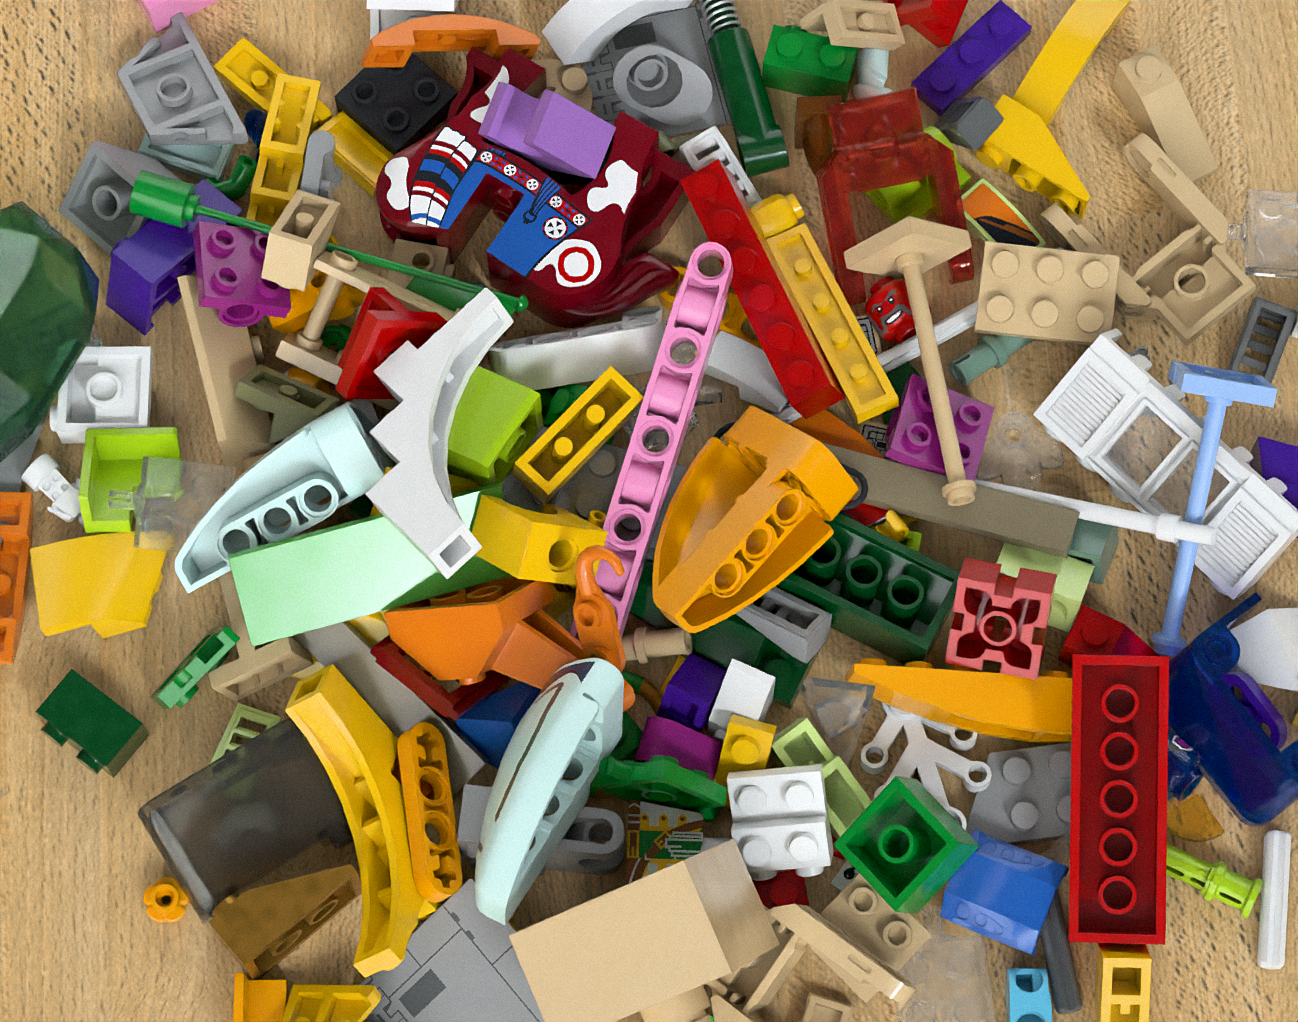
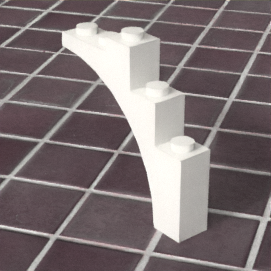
M486 287L440 330L434 333L419 349L407 340L373 371L391 395L400 403L370 431L371 435L397 465L381 477L365 494L381 514L446 579L450 578L482 548L463 523L451 493L447 471L448 438L455 410L470 376L489 348L514 322L497 296Z

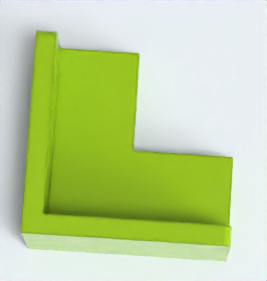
M176 427L86 429L78 494L86 533L132 532L135 498L180 497L183 459Z

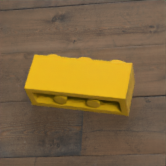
M610 366L514 463L511 474L542 503H547L640 408L644 396Z

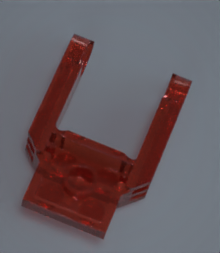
M914 87L826 105L834 150L825 159L815 176L834 277L849 306L866 303L863 273L847 269L843 253L857 245L848 198L849 192L859 191L862 193L923 180V178L928 176L936 223L967 230L953 150L924 132L917 91ZM971 248L947 260L952 277L949 279L951 285L974 280Z

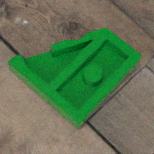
M228 626L212 628L150 697L163 709H171L175 704L182 708L198 691L199 687L196 683L208 671L211 672L223 664L230 655L228 651L240 640V637Z

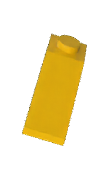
M1097 943L1095 1022H1149L1152 958L1146 944Z

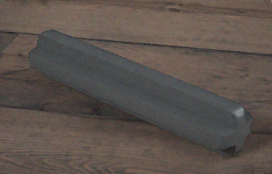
M1057 889L1040 931V938L1056 1012L1058 1014H1069L1079 1011L1082 1007V1001Z

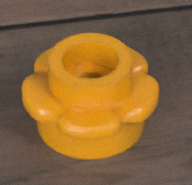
M172 877L159 878L155 885H149L143 895V903L147 905L146 913L156 922H175L185 914L187 904L190 901V895L185 885H179L177 880ZM164 896L170 897V902L168 904L162 903V898Z

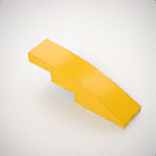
M282 73L277 74L260 143V156L250 192V204L246 219L274 226L296 191L300 190L307 143L312 133L321 81Z

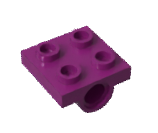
M198 221L193 230L199 306L216 308L219 320L231 327L253 325L260 321L264 315L286 318L291 310L290 289L283 288L276 282L261 278L269 234L248 228Z
M912 374L906 381L899 406L895 408L888 423L884 438L888 445L884 456L911 467L947 476L927 381L922 377ZM947 388L966 480L974 481L995 407Z

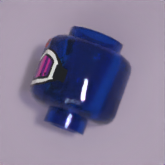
M1168 732L1167 801L1175 798L1178 801H1182L1196 789L1203 779L1204 773L1200 770L1202 757L1177 734Z

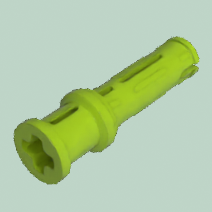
M1167 843L1166 875L1201 890L1200 895L1204 896L1203 899L1209 902L1213 899L1221 901L1240 910V916L1248 918L1264 880L1256 878L1254 881L1227 869V863L1215 861L1214 864H1211Z

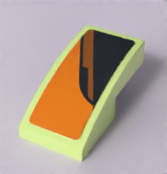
M984 178L979 179L949 205V208L975 240L982 238L984 242L1043 247L1046 244L1045 240L1015 206Z

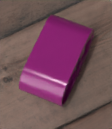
M650 716L647 717L634 761L643 763L650 762L652 756H669L676 758L679 761V766L708 773L709 780L714 781L723 744L673 720Z

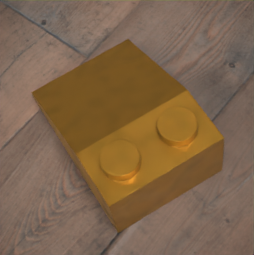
M348 864L246 890L239 897L233 894L220 902L212 912L215 917L208 923L220 942L252 980H260L361 895V881L354 867Z

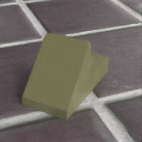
M259 364L238 380L235 397L251 403L254 408L274 413L269 437L270 444L290 436L313 420L332 411L337 407L339 398L262 364Z

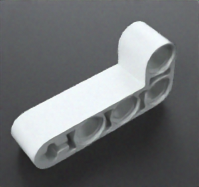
M659 306L641 307L624 313L620 322L512 339L493 344L488 350L492 372L533 390L597 380L610 366L621 376L652 371L666 329L663 309Z

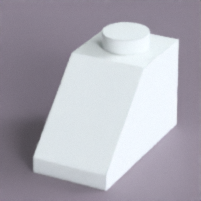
M732 658L708 720V732L714 735L713 739L722 744L724 743L732 713L764 722L773 703L774 676Z

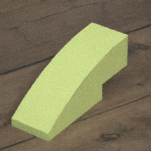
M808 718L796 719L775 735L770 757L778 768L822 764L831 833L838 840L872 801L839 756H834Z

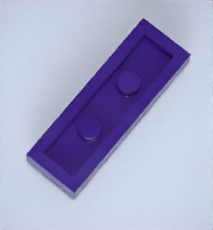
M999 0L911 82L910 91L941 117L953 102L967 95L1031 34L1032 26L1002 0Z

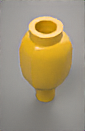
M793 192L787 196L773 194L750 207L765 239L796 227L798 219L805 216Z

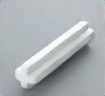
M1278 830L1268 831L1264 836L1262 880L1264 882L1261 887L1257 955L1258 966L1271 970L1281 969L1285 964L1291 853L1290 833Z

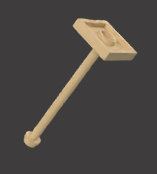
M908 216L843 253L847 269L885 277L891 276L894 280L899 278L905 279L948 484L941 489L944 498H947L948 505L961 506L975 500L974 492L977 488L975 481L966 480L922 274L968 250L972 245L967 230Z

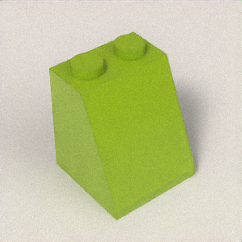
M477 366L470 376L455 410L448 438L447 470L456 476L474 480L480 486L499 482L502 485L513 470L514 463L525 453L544 426L540 394L531 388Z

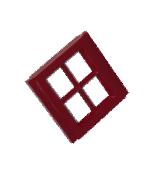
M390 635L375 644L370 651V654L377 658L375 662L446 719L450 716L455 721L512 679L494 670H489L486 672V679L470 685H460L449 693L430 678L433 676L427 670L421 671L406 659L404 655L407 653L390 639Z

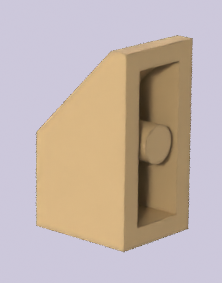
M297 190L269 232L261 278L276 282L283 288L305 291L318 271L313 268L316 259L325 252L339 212L340 202Z

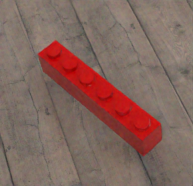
M717 159L680 180L709 241L724 246L730 254L733 265L731 285L790 405L801 416L808 419L844 399L845 396L734 175ZM719 259L722 267L724 268V262L721 259Z

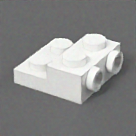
M151 346L61 347L60 362H54L52 368L53 388L58 389V404H52L50 407L51 431L57 432L62 444H84L86 429L150 427L153 351Z
M822 764L728 772L727 786L733 820L731 828L732 839L734 838L752 880H768L777 875V870L795 869L798 876L810 877L822 873L824 866H831L834 850Z

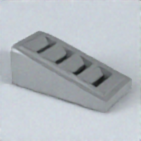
M773 587L760 597L763 602L759 607L751 603L735 613L788 654L806 664L829 638L832 614L777 587ZM773 609L777 611L775 615L770 613Z

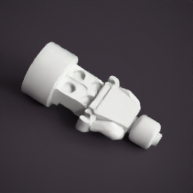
M47 453L41 455L26 469L21 479L33 491L41 490L53 501L52 507L47 508L50 513L57 515L68 523L78 519L79 523L84 526L78 497L80 479L77 478L76 483L70 484L59 473L60 465Z

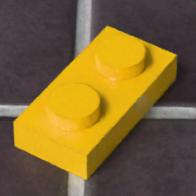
M732 713L714 782L727 787L726 807L731 808L727 786L728 772L766 769L777 726Z

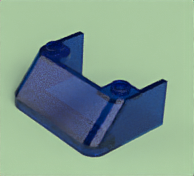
M1257 592L1204 630L1169 660L1168 732L1172 736L1177 734L1194 749L1195 753L1193 751L1189 752L1194 758L1191 761L1234 815L1242 823L1252 827L1268 824L1298 801V740L1280 752L1222 679L1224 675L1235 667L1240 658L1239 643L1230 632V629L1244 620L1262 600Z

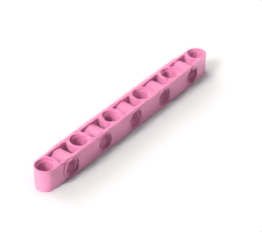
M707 242L699 245L694 249L690 257L683 282L679 286L602 528L608 531L604 546L617 554L622 561L625 573L622 576L616 575L613 567L607 561L600 559L595 580L613 605L621 638L721 323L727 293L733 277V265L730 254L724 246L716 242ZM708 257H718L724 262L722 272L713 277L703 275L699 271V266ZM683 343L691 344L697 349V355L694 360L685 365L678 364L672 359L673 350ZM659 430L669 435L667 447L657 453L646 450L644 442L647 435ZM627 518H635L641 523L639 536L631 541H623L617 536L619 523ZM574 619L570 634L580 642Z

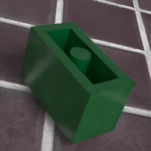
M73 669L68 672L35 711L44 724L40 729L41 732L60 747L68 742L79 751L76 756L77 760L96 775L103 769L114 778L149 736L141 721Z

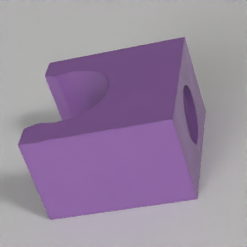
M498 82L478 134L541 169L596 179L616 127L554 91L544 90L539 100L510 84Z

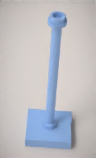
M1171 360L1168 379L1181 392L1204 395V401L1208 402L1184 518L1185 522L1202 525L1226 407L1232 406L1233 401L1274 408L1277 388L1260 375ZM1180 540L1162 630L1161 632L1152 633L1151 641L1154 642L1153 650L1157 653L1168 656H1180L1181 648L1186 646L1187 640L1179 635L1198 543Z

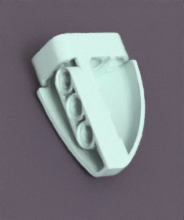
M346 402L308 423L253 463L213 503L197 522L175 559L176 574L187 593L229 572L231 568L227 555L288 539L331 516L337 508L367 493L384 476L386 467H393L394 461L370 433L375 426L360 408L352 402ZM329 495L332 496V499L326 504H315ZM291 519V522L282 527L279 526L287 520Z

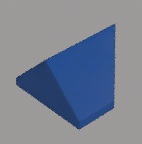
M522 681L477 704L455 721L457 727L489 759L487 763L499 769L502 757L519 722L541 689Z

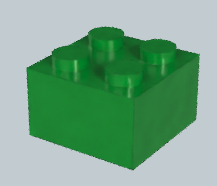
M900 776L893 778L833 844L895 912L917 914L980 847L917 779Z

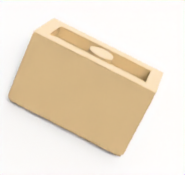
M827 0L799 20L801 29L828 32L830 43L835 46L895 51L905 44L895 5L891 3L862 0Z

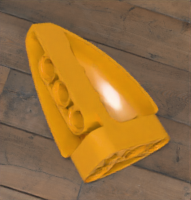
M753 405L749 406L723 435V439L726 442L725 445L719 438L713 436L699 451L677 487L661 525L654 554L652 574L653 601L668 620L689 633L700 632L737 613L778 585L802 565L833 535L834 530L824 521H832L859 491L856 483L825 445L814 437Z

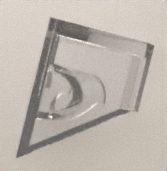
M814 677L803 680L801 695L821 735L834 756H839L850 770L871 711L876 686Z

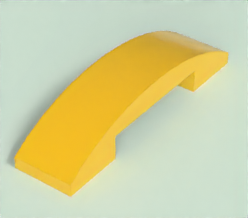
M1075 0L1040 51L1012 99L1041 116L1048 128L1064 104L1065 97L1104 37L1109 36L1129 6L1130 0Z

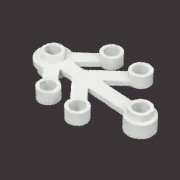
M882 702L886 719L873 741L865 745L861 750V767L870 774L883 772L888 764V749L902 728L904 729L908 746L885 785L880 786L875 791L874 799L895 776L911 778L917 769L921 784L966 831V818L960 810L949 806L936 765L962 778L965 788L973 793L983 791L989 786L992 776L991 769L984 762H972L928 739L923 724L949 735L951 746L959 751H967L973 748L978 733L968 731L971 734V738L962 741L955 736V733L958 730L964 729L937 723ZM870 753H878L883 760L880 763L873 764L867 761L866 756ZM974 771L981 772L982 774L984 772L986 779L978 783L973 782L969 778V774Z

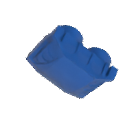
M975 829L971 837L980 847L949 879L944 892L940 917L1034 956L1038 948L1036 944L1056 891L1063 877H1066L1069 868Z

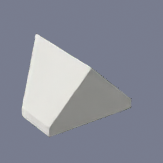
M1298 608L1267 609L1216 639L1229 671H1243L1249 674L1258 684L1298 692Z

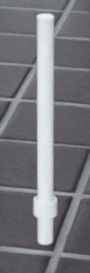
M979 479L974 480L976 484L1079 511V519L1156 534L1157 540L1177 543L1180 539L1213 546L1216 540V528L1185 522L1182 516L1162 512L1160 516Z

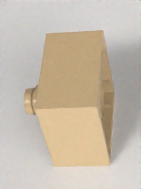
M734 838L509 935L511 944L544 1022H615L639 1011L644 1022H711L709 1014L706 1015L704 1011L705 1008L711 1006L703 984L734 972L780 945Z

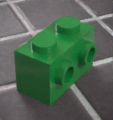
M773 25L763 61L762 78L765 87L807 97L842 95V105H846L856 69L858 48L831 45L829 36L825 37L808 33L807 30L801 29L799 26L787 25L782 27Z

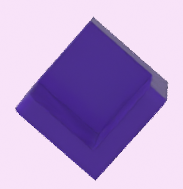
M689 654L668 682L656 716L673 720L697 732H701L708 723L727 671L694 654Z

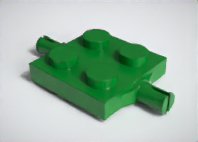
M606 756L601 760L599 771L593 780L594 788L628 803L629 800H637L697 812L704 815L703 820L709 822V820L713 822L718 816V807L725 806L727 787L709 780V774L706 772L688 770L679 766V761L669 756H652L650 762L643 763L630 760H616L612 756H609V758Z

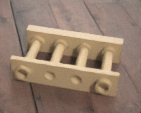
M334 250L331 254L325 251L316 259L313 268L328 275L304 331H298V333L291 331L284 337L275 356L337 385L343 371L338 366L343 350L336 352L323 346V340L320 337L344 282L368 293L370 287H384L407 310L414 312H437L447 322L461 309L457 308L454 312L357 266L358 261L347 253ZM367 399L390 411H393L400 404L396 399Z

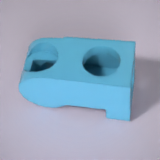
M1046 968L1007 969V1022H1052L1051 993H1049Z

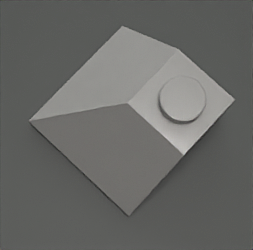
M94 141L91 143L58 211L110 255L111 250L120 239L133 236L142 228V225L147 220L146 217L132 214L129 210L132 189L139 173L145 170L176 180L180 179L154 158L101 141Z

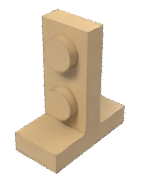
M232 572L219 577L232 630L240 637V640L236 643L240 658L208 673L213 690L236 702L314 665L311 653L300 642L291 637L252 647Z

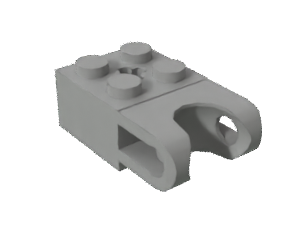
M464 784L457 841L462 861L470 862L469 866L475 869L481 827L492 787ZM583 807L538 876L544 875V870L596 875L616 872L622 865L626 855L624 825L619 815L607 809ZM544 813L543 816H550L552 814ZM606 840L608 842H606L605 844H597L592 841ZM597 859H607V860H606V861H599V860H597Z

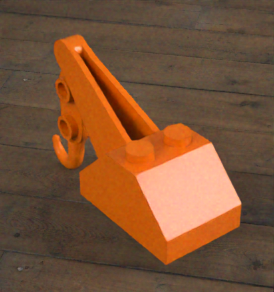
M594 545L587 547L578 555L575 563L577 588L573 615L580 642L547 614L554 602L550 582L517 579L514 576L504 577L391 608L384 612L390 639L439 681L458 679L460 685H470L486 679V672L494 670L542 689L556 670L577 660L600 658L614 665L620 673L623 671L626 657L614 608L595 580L593 563L598 559L607 561L618 576H622L625 570L617 554L605 546ZM624 680L623 712L631 708L635 702L634 690L626 680Z

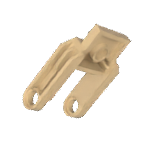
M1140 133L1123 147L1127 160L1190 229L1185 230L1139 267L1135 276L1131 277L1119 265L1114 307L1126 319L1158 320L1161 318L1178 338L1188 346L1255 292L1256 284L1226 254L1228 219L1149 136ZM1057 201L1038 216L1041 225L1048 235L1064 250L1110 255L1082 224L1077 226L1058 206Z
M801 904L773 907L772 909H768L763 905L780 945L734 972L706 983L712 988L713 992L711 1005L714 1022H766L759 1016L760 1010L769 1005L805 952L806 943H808L859 982L871 984L897 1003L896 1007L903 1009L916 990V987L896 970L811 907Z

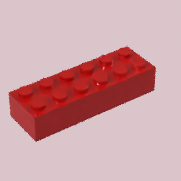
M1072 655L1069 942L1165 945L1169 656Z

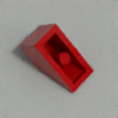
M1082 605L1062 647L1058 660L1072 666L1073 654L1159 655L1125 624Z

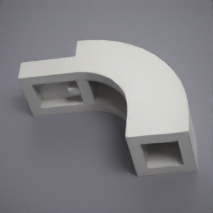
M569 0L553 16L542 30V33L564 65L594 61L607 43L630 23L654 12L687 8L693 0Z

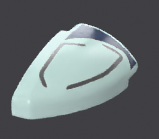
M600 658L582 659L568 663L556 670L519 722L502 757L487 802L476 853L475 899L476 906L481 913L503 925L507 924L587 802L590 794V783L599 771L601 760L606 756H610L621 739L624 679L620 671L606 660ZM568 777H570V778H574V780H568V781H567V780H563V778H568ZM544 813L552 814L550 816H543Z

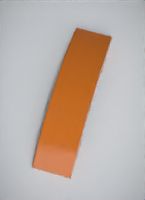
M458 14L433 15L396 24L371 38L361 58L362 68L404 67L412 52L470 51L472 47L484 51L485 54L500 61L507 48L531 60L540 46L538 36L525 29L491 18Z
M0 492V521L8 522V525H0V538H3L0 545V664L14 663L24 621L33 533V494L31 492Z

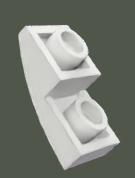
M721 330L716 336L705 374L737 386L740 399L779 414L788 402V398L765 352L751 343Z

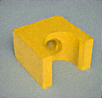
M481 495L472 534L482 546L475 555L517 579L577 585L575 563L578 555L587 547L594 545L604 546L608 531L555 504L543 503L541 513L514 506L495 496ZM600 559L594 561L593 563V572L595 578L599 567Z

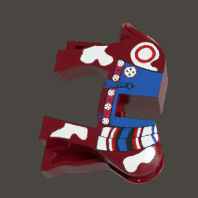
M472 47L466 55L467 70L464 84L451 103L445 125L392 156L383 166L378 176L376 199L380 209V220L386 235L392 243L395 244L396 239L446 247L449 250L451 264L455 263L492 209L495 216L505 224L486 251L491 286L501 293L520 298L521 294H524L529 302L526 309L551 325L563 328L584 326L598 318L626 312L652 296L676 288L680 282V274L673 266L648 253V251L663 241L689 202V198L680 180L696 171L659 151V132L622 111L614 120L616 129L612 150L606 165L596 179L574 195H571L559 183L534 165L494 146L496 143L479 135L478 132L498 82L510 84L534 98H538L547 88L545 68L509 48L506 49L500 61ZM652 166L651 177L643 187L644 180Z

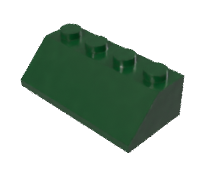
M838 513L830 522L825 520L824 522L829 524L834 530L833 535L802 565L775 587L832 614L831 628L902 664L914 661L925 662L954 605L960 572L841 513Z

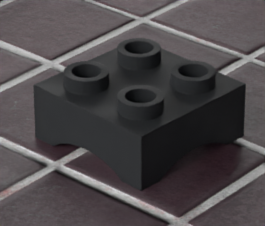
M411 53L404 67L363 68L334 97L339 113L341 111L346 113L381 145L395 155L424 138L434 127L447 119L451 103L457 96L458 91L416 55Z

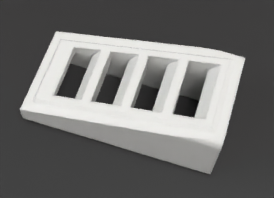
M716 126L707 129L679 147L680 162L695 171L719 159L734 175L741 191L746 196L745 199L749 207L762 200ZM711 151H714L713 153L698 161L699 158L710 153Z

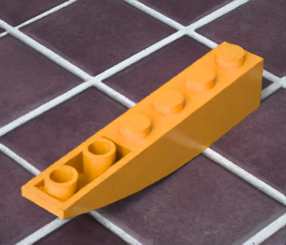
M867 658L860 660L859 664L854 663L845 675V685L890 706L937 723L979 734L1026 742L1056 744L1071 742L1072 678H1069L1068 673L1064 671H1046L1041 673L1037 680L1002 674L1000 673L1001 668L997 669L995 673L978 672V669L959 665L951 666L950 670L932 669L931 663L922 661L908 662L904 664V667L888 666L887 662L883 659Z

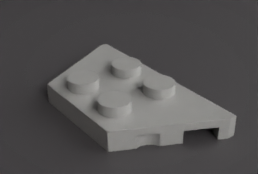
M182 12L175 14L171 18L172 27L159 39L152 37L142 47L138 56L131 58L117 71L119 83L152 145L244 144L249 142L244 125Z
M1071 742L989 753L986 764L992 772L991 781L985 790L976 793L967 821L966 832L971 836L974 830L977 829L1014 846L1070 838ZM984 772L982 774L980 782L986 779V775Z

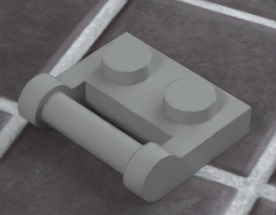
M318 130L309 136L301 191L337 202L336 198H332V191L341 185L342 173L341 169L334 162L335 141L332 134L328 131Z

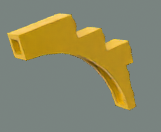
M331 664L297 682L285 711L307 738L326 769L342 803L353 836L360 869L363 904L360 940L353 966L366 978L383 969L385 971L392 970L403 961L407 953L406 947L412 931L418 924V919H428L439 909L441 902L433 903L424 899L417 891L414 883L402 785L391 773L395 768L394 761L398 754V738L338 669Z

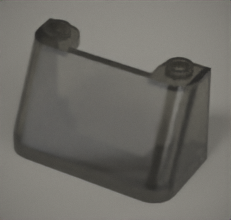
M291 718L277 723L144 804L137 813L202 924L215 917L212 913L213 910L225 898L233 894L239 897L241 895L240 891L317 844L321 843L324 847L333 845L335 849H339L354 841L342 803L326 769L307 738Z

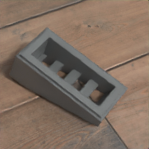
M978 96L957 99L933 126L939 129L950 143L976 151L999 127L1004 117L987 98Z
M1256 296L1250 305L1227 370L1238 372L1241 363L1264 372L1263 377L1272 383L1298 311ZM1258 316L1281 324L1280 330L1276 331L1257 324ZM1252 332L1276 340L1274 347L1250 339ZM1246 348L1270 356L1268 364L1245 356Z

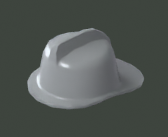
M640 45L624 53L622 58L616 63L612 75L613 89L622 102L660 122L673 126L687 125L700 119L708 110L713 97L712 83L705 70L693 61L660 45Z

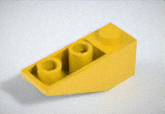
M1003 94L994 106L1004 117L1003 122L978 150H971V152L988 168H999L1012 176L1014 182L1022 189L1029 192H1038L1049 199L1051 204L1057 201L1058 206L1067 215L1074 214L1078 218L1083 219L1087 211L1090 195L1043 119L1035 112Z

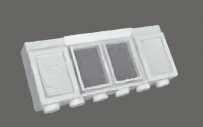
M1115 328L1104 332L1083 353L1033 415L1043 423L1044 430L1051 437L1063 442L1075 453L1076 459L1082 466L1092 472L1097 471L1107 480L1110 491L1118 499L1127 503L1130 502L1141 513L1160 516L1164 512L1182 516L1184 521L1205 416L1197 418L1180 403L1186 395L1176 385L1164 388L1147 372L1152 367V363L1145 356L1137 354L1130 357L1116 344L1123 335L1118 329ZM1220 439L1202 523L1204 526L1217 529L1216 540L1213 546L1198 543L1194 564L1208 576L1210 584L1217 591L1234 600L1249 591L1298 536V510L1282 496L1287 487L1281 480L1273 477L1266 481L1248 465L1253 456L1247 449L1242 446L1231 449ZM1180 539L1178 540L1177 543H1174V544H1176V545H1175V550H1176V552H1178V547H1179Z

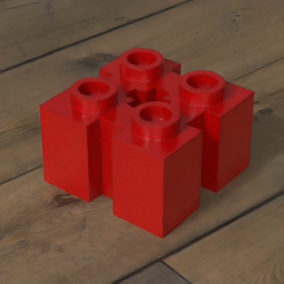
M965 557L957 581L953 612L956 613L950 628L945 663L982 670L985 660L1002 662L1000 673L1037 680L1044 657L1049 627L1047 623L1052 609L1057 574L1020 567L1017 578L1000 575L1002 564ZM996 617H1005L1007 621H1000Z

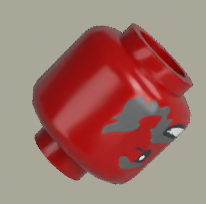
M888 276L876 282L870 288L872 295L866 302L865 313L885 341L901 344L903 341L916 335L905 279L899 278L894 280L891 276Z

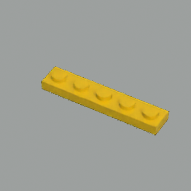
M803 223L766 239L857 423L859 424L898 407V396L807 225Z

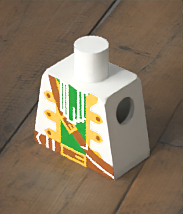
M629 800L626 885L729 841L731 838L703 837L704 815L700 813Z

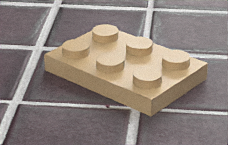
M985 241L975 332L1092 345L1100 334L1112 330L1120 256Z

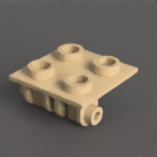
M860 873L820 913L821 916L897 972L932 936L911 913L895 912ZM806 943L866 1004L878 992H881L871 984L859 982L810 944Z

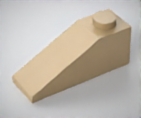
M1156 44L1118 63L1112 88L1140 131L1149 136L1193 183L1217 172L1218 166L1181 83Z

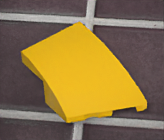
M171 531L117 532L79 537L30 548L40 630L46 636H51L91 624L104 639L146 627L153 608L152 599L158 592L163 579L161 569L168 548H173L175 543L174 535Z

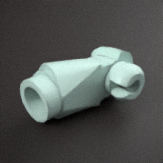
M862 48L857 54L858 84L853 87V94L860 104L868 110L874 107L880 111L887 110L894 100L893 91L884 87V83L888 78L890 50Z

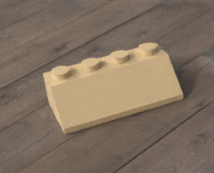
M185 275L177 277L217 442L228 472L243 469L242 460L267 453L284 440L283 438L270 444L269 437L273 422L270 412L258 410L251 403L235 397L238 380L258 366V362L265 361L259 335L250 337L248 326L231 327L223 324L218 318V310L216 308L199 306L197 276Z

